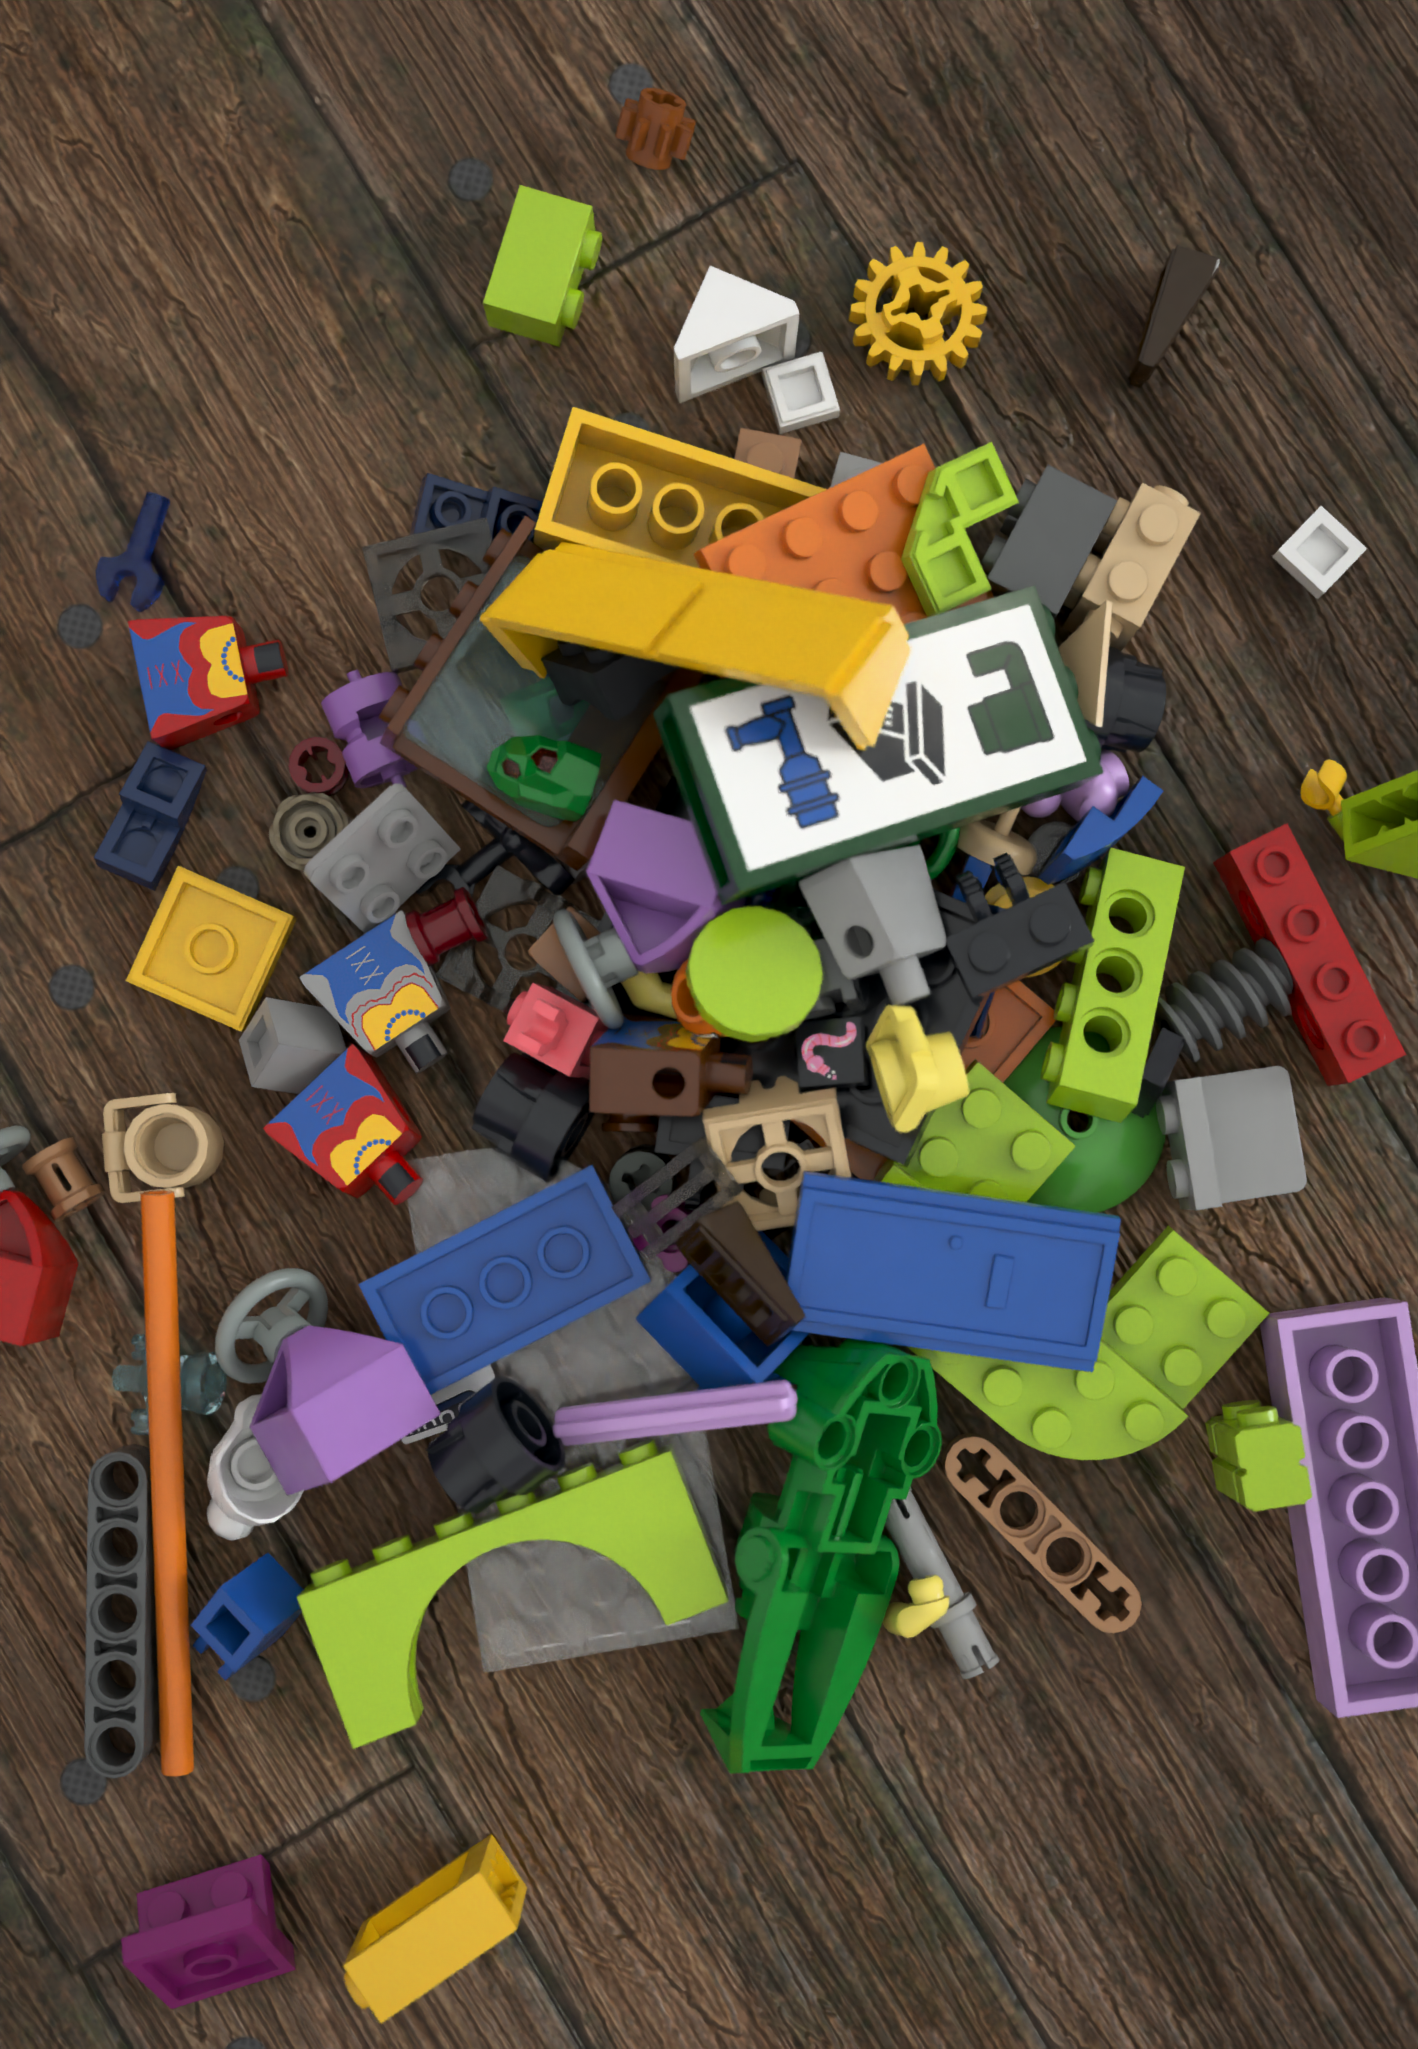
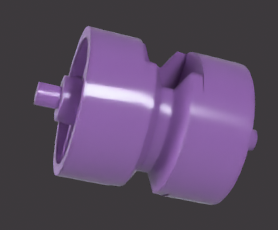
M353 670L347 674L350 683L333 691L321 702L334 737L346 740L348 743L342 751V756L356 788H368L391 781L392 785L399 783L406 788L407 785L403 776L418 768L379 743L388 724L378 717L399 685L403 686L400 677L396 672H383L362 678L359 670ZM409 721L407 725L409 734L427 745L419 723Z

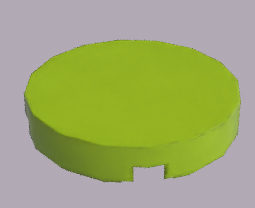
M759 906L731 909L709 921L693 943L685 972L688 988L690 987L691 996L695 1000L694 1006L703 1020L725 1036L748 1042L768 1040L769 1037L779 1036L783 1033L786 1034L797 1028L818 1000L823 978L819 950L805 928L782 912Z

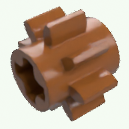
M657 88L642 89L639 101L626 98L625 105L620 113L615 137L628 141L625 151L628 159L640 166L655 170L669 168L672 156L681 160L685 159L696 121L683 117L686 102L682 98L669 91Z

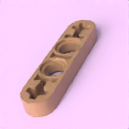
M974 1433L961 1434L949 1441L943 1451L941 1461L943 1472L953 1487L1093 1626L1103 1632L1118 1633L1134 1625L1140 1615L1142 1605L1140 1593L1135 1585L992 1442L982 1435ZM965 1448L972 1454L977 1453L981 1448L984 1449L987 1454L981 1462L997 1480L1000 1479L1003 1470L1006 1469L1011 1473L1010 1478L994 1487L986 1503H982L978 1496L989 1489L975 1475L969 1473L963 1479L957 1476L962 1467L957 1456ZM1017 1491L1028 1493L1035 1503L1033 1518L1029 1523L1021 1527L1007 1525L1003 1522L1000 1515V1506L1004 1498L1010 1493ZM1058 1538H1072L1080 1546V1562L1069 1572H1055L1047 1564V1549ZM1098 1561L1103 1567L1092 1573V1575L1111 1592L1116 1591L1120 1586L1124 1589L1118 1597L1124 1607L1117 1615H1114L1109 1610L1103 1611L1100 1615L1096 1614L1095 1612L1099 1609L1101 1603L1083 1583L1077 1594L1071 1591L1072 1587L1088 1578L1095 1563Z

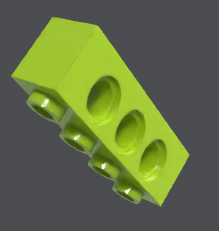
M1110 847L1098 868L1088 867L1081 886L1079 903L1088 905L1085 923L1094 939L1093 946L1066 958L1067 961L1076 963L1072 983L1063 982L1055 1005L1054 1020L1063 1022L1059 1043L1052 1041L1049 1043L1041 1069V1079L1050 1082L1046 1099L1047 1104L1122 1123L1136 1107L1185 870L1184 866ZM1109 916H1119L1126 919L1133 927L1134 933L1126 934L1118 931L1111 924ZM1105 973L1116 978L1121 985L1122 992L1114 993L1104 989L1098 982L1096 974ZM1095 1032L1102 1035L1109 1044L1110 1052L1101 1053L1090 1048L1084 1039L1083 1033Z

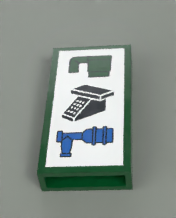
M1035 585L904 624L909 634L907 643L910 647V653L874 746L866 745L865 751L859 750L825 697L727 677L670 694L654 711L653 716L721 905L812 876L849 857L888 851L1077 789L1104 773L1100 763L1101 748L1098 738L1086 726L1077 701L1078 686L1075 676L1062 661L1054 639L1055 623L1053 616L1047 606L1041 604Z

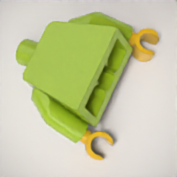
M1325 760L1318 774L1315 770L1310 769L1301 786V799L1309 807L1319 810L1327 809L1331 815L1327 818V821L1344 842L1345 859L1418 879V770L1343 799L1340 792L1346 782L1347 774L1342 765L1333 760Z

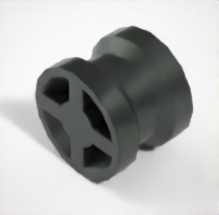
M643 1144L630 1148L616 1161L610 1172L609 1189L612 1198L620 1208L632 1214L645 1215L652 1213L651 1203L653 1200L664 1194L671 1195L676 1187L677 1170L674 1161L668 1154L655 1153V1146ZM626 1175L633 1178V1182L637 1186L636 1190L635 1186L632 1183V1180L630 1178H627Z

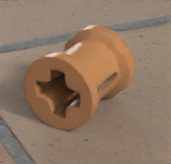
M73 1137L63 1139L43 1149L22 1165L26 1175L35 1176L51 1202L53 1208L50 1211V1215L54 1222H58L83 1210L106 1193L101 1183L93 1184L74 1153L78 1145ZM58 1168L61 1169L71 1185L70 1191H67L56 1172Z

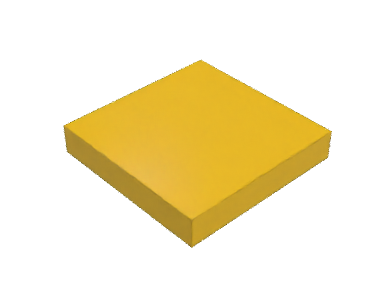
M177 866L126 982L244 1032L253 1018L297 918Z

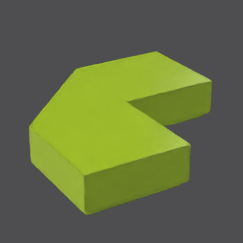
M992 442L928 472L901 557L927 617L944 613L992 589L965 531V528L1019 503Z

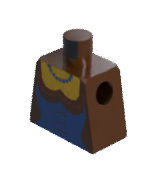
M623 1014L624 1021L622 1026L618 1029H608L590 1047V1112L692 1117L700 1115L717 1092L747 1095L751 1088L753 1076V1059L751 1055L720 1052L721 1037H698L687 1032L680 1022L676 1020Z

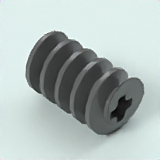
M1262 938L1256 941L1254 952L1247 948L1234 952L1232 964L1223 959L1212 963L1209 971L1210 977L1201 971L1189 975L1187 980L1188 989L1177 982L1167 986L1165 989V1001L1161 997L1158 998L1154 1019L1160 1031L1162 1028H1165L1183 1037L1182 1042H1184L1181 1051L1195 1063L1201 1060L1198 1040L1203 1038L1215 1051L1223 1049L1220 1029L1226 1027L1238 1040L1246 1037L1243 1017L1248 1015L1260 1028H1264L1269 1025L1265 1006L1271 1004L1283 1017L1291 1014L1288 995L1293 990L1292 977L1279 950L1271 941Z

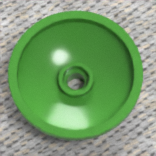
M1062 1027L1049 1028L1004 1081V1084L1067 1137L1076 1147L1026 1203L1096 1213L1102 1212L1128 1199L1146 1182L1159 1161L1166 1135L1162 1134L1159 1127L1156 1103L1149 1115L1145 1114L1144 1118L1130 1112L1122 1123L1088 1115L1089 1121L1086 1129L1080 1133L1073 1131L1067 1123V1116L1071 1110L1046 1103L1050 1082L1041 1079V1069L1048 1045L1051 1041L1059 1043ZM1095 1032L1083 1033L1084 1039L1090 1048L1101 1053L1110 1052L1109 1044L1102 1035Z

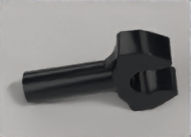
M494 838L461 865L445 864L443 869L426 881L416 893L423 897L432 892L437 885L448 882L454 885L455 890L464 887L473 898L476 884L511 858L513 854L507 852L501 842Z

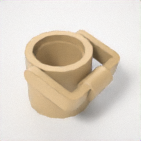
M176 1093L121 1098L109 1101L103 1111L105 1133H102L104 1167L105 1172H108L111 1197L118 1203L141 1201L140 1194L147 1191L131 1192L129 1170H132L138 1179L153 1187L166 1188L148 1191H174L175 1198L185 1197L184 1188L201 1184L217 1170L223 1158L224 1140L220 1127L213 1118L196 1107L171 1105L176 1103ZM153 1106L146 1108L136 1116L126 1131L125 1109Z

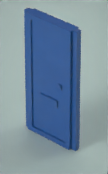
M803 1171L785 1280L804 1311L805 1318L792 1331L1093 1372L1095 1361L1097 1362L1119 1243L1121 1218L1117 1215Z

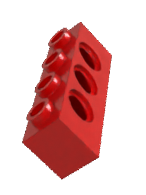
M1288 823L1215 860L1213 863L1254 943L1256 944V941L1262 938L1271 941L1279 950L1289 969L1293 981L1292 993L1288 995L1291 1016L1327 1086L1348 1084L1406 1055Z

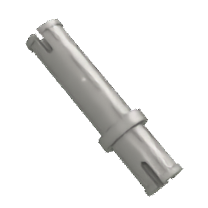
M910 1486L906 1500H892L885 1524L913 1579H923L928 1575H937L942 1579L944 1596H950L948 1611L930 1626L931 1628H939L960 1669L962 1678L969 1679L983 1673L982 1665L985 1664L987 1669L995 1666L999 1662V1658L992 1650L972 1611L977 1604L971 1593H963L911 1492L912 1488Z

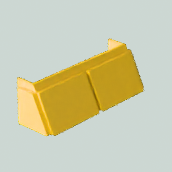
M561 542L555 550L549 549L543 553H538L480 616V621L515 661L522 668L533 670L539 678L545 679L547 674L541 658L558 648L557 641L562 640L825 697L856 747L864 751L866 745L874 746L910 653V647L907 643L909 634L891 605L568 542Z

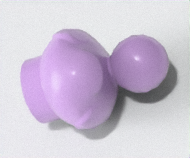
M1101 750L1100 763L1103 774L1077 789L1022 806L1021 809L1029 816L1043 818L1051 815L1061 804L1064 810L1078 822L1094 806L1110 817L1114 813L1118 798L1124 796L1129 790L1127 771L1121 760L1113 752Z

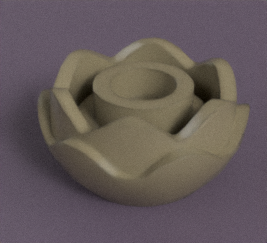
M309 793L293 795L286 798L279 805L274 821L269 829V838L275 851L288 866L304 871L306 864L336 837L349 822L346 814L336 801L326 794ZM309 827L316 829V835L313 838H307L305 835Z

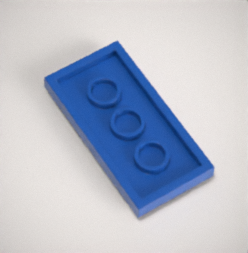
M590 1165L358 1285L385 1339L404 1346L428 1392L432 1395L651 1282L652 1279L594 1165Z

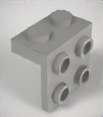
M397 783L389 786L306 864L304 874L316 888L366 934L393 916L397 909L426 881L438 874L461 848L402 784Z
M1271 1066L1175 1080L1166 1083L1161 1093L1162 1096H1159L1156 1101V1112L1160 1130L1163 1135L1168 1134L1172 1160L1167 1161V1179L1172 1197L1179 1199L1180 1209L1202 1210L1222 1207V1203L1293 1193L1305 1187L1307 1177L1290 1076L1285 1068Z

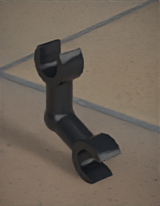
M468 800L461 804L484 830L500 841L503 848L507 852L512 853L557 898L575 881L544 849Z

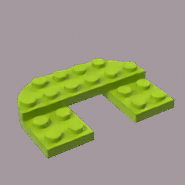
M975 1059L965 1070L969 1095L935 1109L908 1167L887 1159L873 1180L1027 1202L1076 1146ZM1168 1225L1110 1290L1097 1362L1095 1361L1093 1372L915 1347L908 1348L917 1356L930 1359L932 1368L1021 1442L1044 1453L1062 1458L1103 1460L1117 1458L1144 1449L1175 1430L1188 1417L1184 1408L1270 1313Z

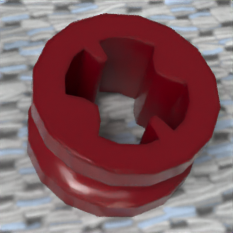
M311 737L304 739L295 746L290 755L288 767L291 778L307 794L323 793L333 796L344 788L349 779V770L342 756V750L336 743L327 738ZM317 752H328L327 760L335 767L334 773L329 779L324 774L321 775V783H311L312 775L304 768L306 760L310 756L318 760Z

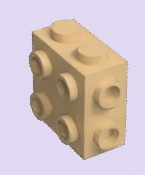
M1142 483L1131 502L1119 497L1092 548V551L1100 554V556L1097 557L1091 553L1088 555L1062 604L1071 609L1062 628L1074 633L1106 600L1112 601L1109 646L1117 648L1121 652L1144 622L1201 513L1188 507L1189 502L1182 494L1161 485L1152 488Z

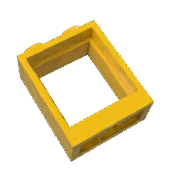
M492 1833L363 1921L343 1964L346 1970L344 1981L357 2005L362 2009L370 2007L380 2024L517 1930L527 1886Z

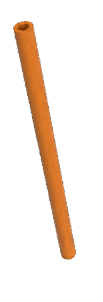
M158 1190L143 1192L140 1195L161 1773L165 1776L176 1777L187 1775L194 1770L175 1195L174 1191Z

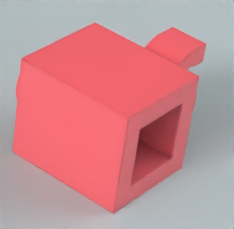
M532 983L529 990L520 993L513 1002L507 1016V1024L510 1028L503 1041L569 1077H585L589 1079L590 1047L609 1028L604 1025L594 1009L553 987Z

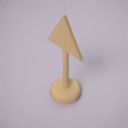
M1106 600L1058 648L1064 665L1069 667L1075 676L1078 686L1077 701L1084 719L1101 728L1103 723L1113 602ZM1021 807L1001 813L996 824L980 820L960 827L957 847L985 863L995 866L993 858L1007 852L1013 859L1020 874L1029 875L1032 873L1037 861L1035 847L1025 838L1010 831Z

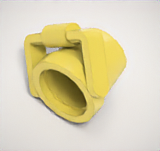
M887 1005L866 1042V1048L890 1124L899 1132H908L918 1126L925 1113L968 1096L969 1087L961 1055L951 1032L925 1036L913 1007Z

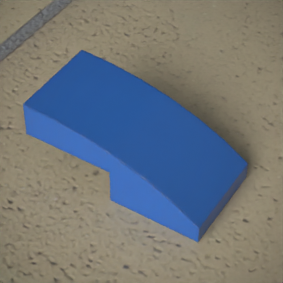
M1142 776L1117 801L1114 813L1110 817L1092 806L1066 833L1038 878L1049 885L1066 879L1097 861L1144 817L1163 793V790Z

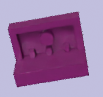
M261 1854L136 1893L139 1933L121 1938L123 1965L170 2009L296 1970L293 1944L276 1926L270 1864Z

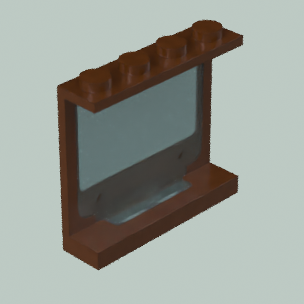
M525 516L513 534L502 528L482 558V561L489 565L491 569L481 584L478 586L468 579L448 610V613L457 618V621L447 636L443 638L434 632L421 650L413 665L422 670L423 673L411 691L399 685L385 705L378 718L387 723L388 726L379 743L578 871L592 857L614 800L626 802L663 742L653 716L654 711L668 695L697 687L706 672L687 667L672 671L655 682L647 690L634 711L618 721L606 718L597 708L583 700L572 707L563 704L548 673L545 679L539 678L533 670L522 668L480 621V616L538 553L544 552L543 549L528 540L536 522ZM541 735L556 741L566 740L601 753L599 773L584 815L577 822L553 818L517 805L498 790L486 769L491 752L512 737ZM537 753L531 756L537 768L547 773L551 772L557 760ZM510 759L502 763L503 771L506 775L516 779L521 775L517 763Z

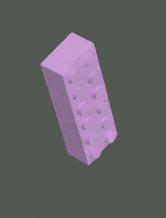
M1383 1297L1270 1313L1260 1324L1271 1402L1272 1406L1277 1408L1278 1417L1301 1427L1306 1457L1300 1460V1464L1308 1468L1312 1498L1306 1501L1307 1503L1287 1506L1316 1700L1337 1718L1418 1707V1367L1408 1302Z

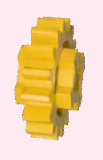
M916 242L912 257L905 258L897 246L891 247L887 267L881 262L872 259L869 262L867 271L870 281L860 279L856 281L853 297L859 302L851 304L849 312V322L860 324L854 330V346L870 344L871 348L867 355L866 364L872 367L882 360L889 364L887 379L891 381L898 376L901 369L909 371L912 385H919L922 373L925 370H930L938 382L942 381L947 372V361L961 369L965 366L969 355L965 347H978L983 332L976 326L984 323L987 306L974 302L980 298L983 286L981 281L964 282L969 268V263L966 260L956 264L953 268L946 264L948 248L942 246L935 257L930 258L925 256L923 242ZM891 286L893 301L883 305L882 311L876 313V305L879 298ZM908 308L915 309L914 313L906 314ZM929 314L927 320L921 321L919 316ZM958 315L957 329L944 342L942 326L951 323L952 317Z

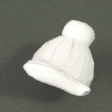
M262 1394L251 1395L238 1403L235 1409L234 1421L213 1449L210 1457L207 1486L212 1499L207 1507V1520L216 1535L231 1541L248 1536L254 1526L273 1523L283 1515L288 1514L295 1507L303 1493L301 1491L291 1495L286 1494L249 1427Z

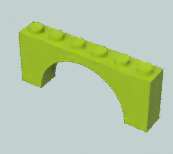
M655 1439L640 1442L618 1452L621 1463L598 1472H596L593 1463L576 1467L557 1476L560 1487L537 1496H535L534 1491L524 1496L514 1493L507 1494L495 1502L498 1509L496 1512L475 1520L471 1512H461L434 1524L437 1535L412 1544L409 1534L403 1535L373 1548L372 1552L375 1558L373 1560L351 1568L346 1558L330 1563L310 1573L313 1583L309 1584L297 1596L353 1749L416 1725L424 1710L416 1676V1650L421 1623L427 1607L434 1594L451 1575L477 1556L492 1549L527 1540H554L577 1544L594 1550L623 1567L642 1585L659 1609L666 1626L729 1602L728 1588L673 1444L670 1443L658 1448Z

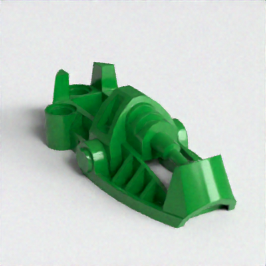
M847 1338L839 1348L798 1345L773 1371L775 1374L798 1386L796 1390L798 1401L796 1403L795 1417L789 1421L768 1423L770 1440L774 1445L793 1454V1458L781 1496L754 1492L750 1499L734 1550L736 1569L739 1575V1586L743 1590L742 1597L736 1598L734 1610L741 1617L748 1620L735 1691L717 1708L701 1709L700 1715L729 1773L813 1769L854 1694L882 1626L899 1571L898 1551L893 1541L882 1534L892 1500H906L912 1480L922 1477L929 1472L936 1463L941 1451L942 1436L937 1426L938 1404L935 1378L930 1359L926 1357L906 1354L885 1343ZM801 1630L794 1675L791 1724L774 1716L773 1705L796 1632Z

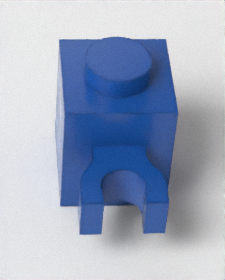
M266 1553L220 1586L191 1624L193 1629L200 1635L192 1646L200 1654L211 1647L225 1663L217 1672L226 1681L286 1633L302 1613L297 1596L304 1589L269 1553Z

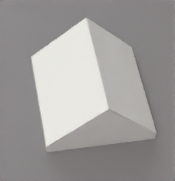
M710 266L674 346L675 393L679 403L759 373L763 368L794 359L800 314L795 301Z

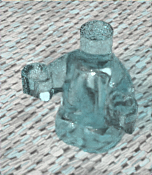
M136 1334L131 1339V1344L135 1345V1351L131 1352V1357L134 1360L144 1361L141 1366L118 1365L113 1372L112 1382L116 1391L141 1392L146 1403V1409L133 1410L131 1420H134V1427H131L130 1431L134 1435H149L145 1334ZM200 1352L193 1355L180 1354L182 1410H189L195 1414L202 1415L214 1414L221 1406L227 1387V1375L221 1369L215 1352Z

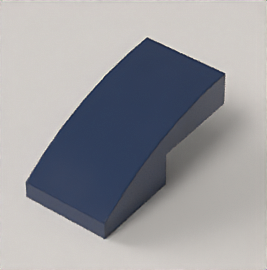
M147 741L119 793L122 806L94 856L97 866L155 891L191 815L207 771L206 766Z

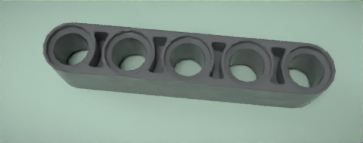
M137 1444L122 1446L98 1459L91 1468L88 1479L84 1749L86 1760L91 1768L101 1776L109 1778L123 1777L135 1770L152 1752L159 1736L150 1449ZM118 1461L129 1463L137 1471L139 1482L134 1493L124 1492L114 1482L113 1470ZM116 1527L126 1528L136 1537L138 1549L135 1557H124L114 1548L112 1536ZM114 1594H125L133 1600L137 1610L135 1622H123L115 1616L111 1606ZM113 1660L125 1661L131 1665L136 1675L135 1687H122L114 1681L110 1670ZM111 1727H121L131 1733L135 1741L134 1753H123L113 1746L109 1735Z

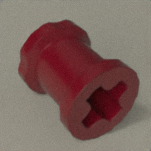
M464 887L454 891L453 899L420 914L413 910L405 914L406 923L414 943L430 966L440 962V954L473 938L478 942L489 938L481 914L470 893Z

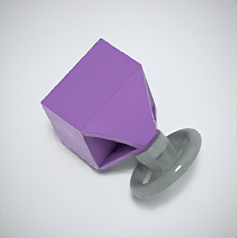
M614 800L586 871L614 927L588 940L576 918L567 909L558 910L553 916V923L569 962L599 1018L609 1029H618L623 1024L624 1016L611 986L639 974L638 971L650 974L678 970L681 964L689 958L695 939L709 921L731 909L750 907L754 895L721 905L691 821Z
M299 1268L275 1270L247 1285L226 1309L218 1325L215 1338L216 1358L226 1375L242 1383L266 1382L249 1427L287 1495L331 1483L441 1415L402 1344L324 1327L328 1314L326 1290L314 1274ZM291 1287L276 1307L265 1310L260 1316H246L267 1295L277 1290ZM309 1301L308 1316L305 1320L297 1312ZM253 1338L263 1347L267 1361L258 1364L242 1362L236 1355L235 1340Z

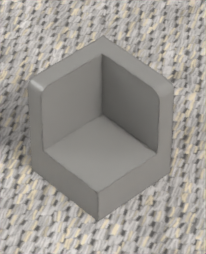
M268 997L264 999L239 1039L251 1087L300 1094L346 1050L338 1021L326 1008Z

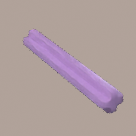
M786 1380L560 1407L555 1412V1424L552 1426L554 1437L561 1438L563 1445L570 1446L789 1421L795 1417L798 1399L796 1390L792 1389L790 1383Z

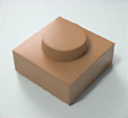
M740 428L734 459L795 479L802 439Z

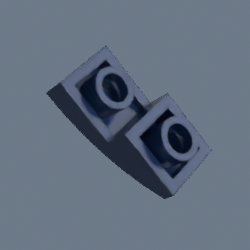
M427 473L422 479L409 538L446 549L484 557L502 528L513 534L525 516L537 523L543 501L494 486L489 491H485ZM536 524L528 537V540L534 543Z

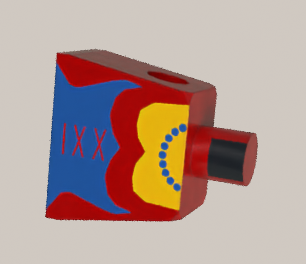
M205 616L128 621L151 739L168 750L176 749L256 717L260 714V707L255 683L288 677L289 675L287 660L280 639L247 646L243 629L233 617Z
M354 1044L350 1045L263 1128L271 1138L328 1182L355 1198L364 1195L375 1184L394 1205H398L412 1196L423 1182V1178L404 1159V1156L420 1142L422 1138L421 1132L375 1060Z

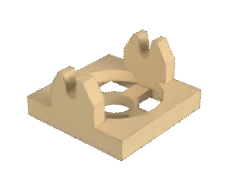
M786 1076L778 1077L775 1086L770 1089H764L760 1081L755 1080L752 1081L747 1095L739 1094V1104L703 1110V1123L721 1208L738 1201L744 1208L756 1231L794 1225L803 1171L816 1172L830 1169V1175L851 1177L835 1088L800 1093L798 1083ZM793 1119L811 1126L824 1139L827 1147L802 1150L797 1144L786 1140L783 1120ZM762 1124L766 1144L759 1149L754 1159L731 1162V1153L739 1137L753 1125ZM787 1152L798 1159L800 1168L792 1178L778 1181L769 1178L761 1168L762 1163L770 1154ZM758 1181L764 1187L759 1193L760 1199L750 1196L738 1184Z

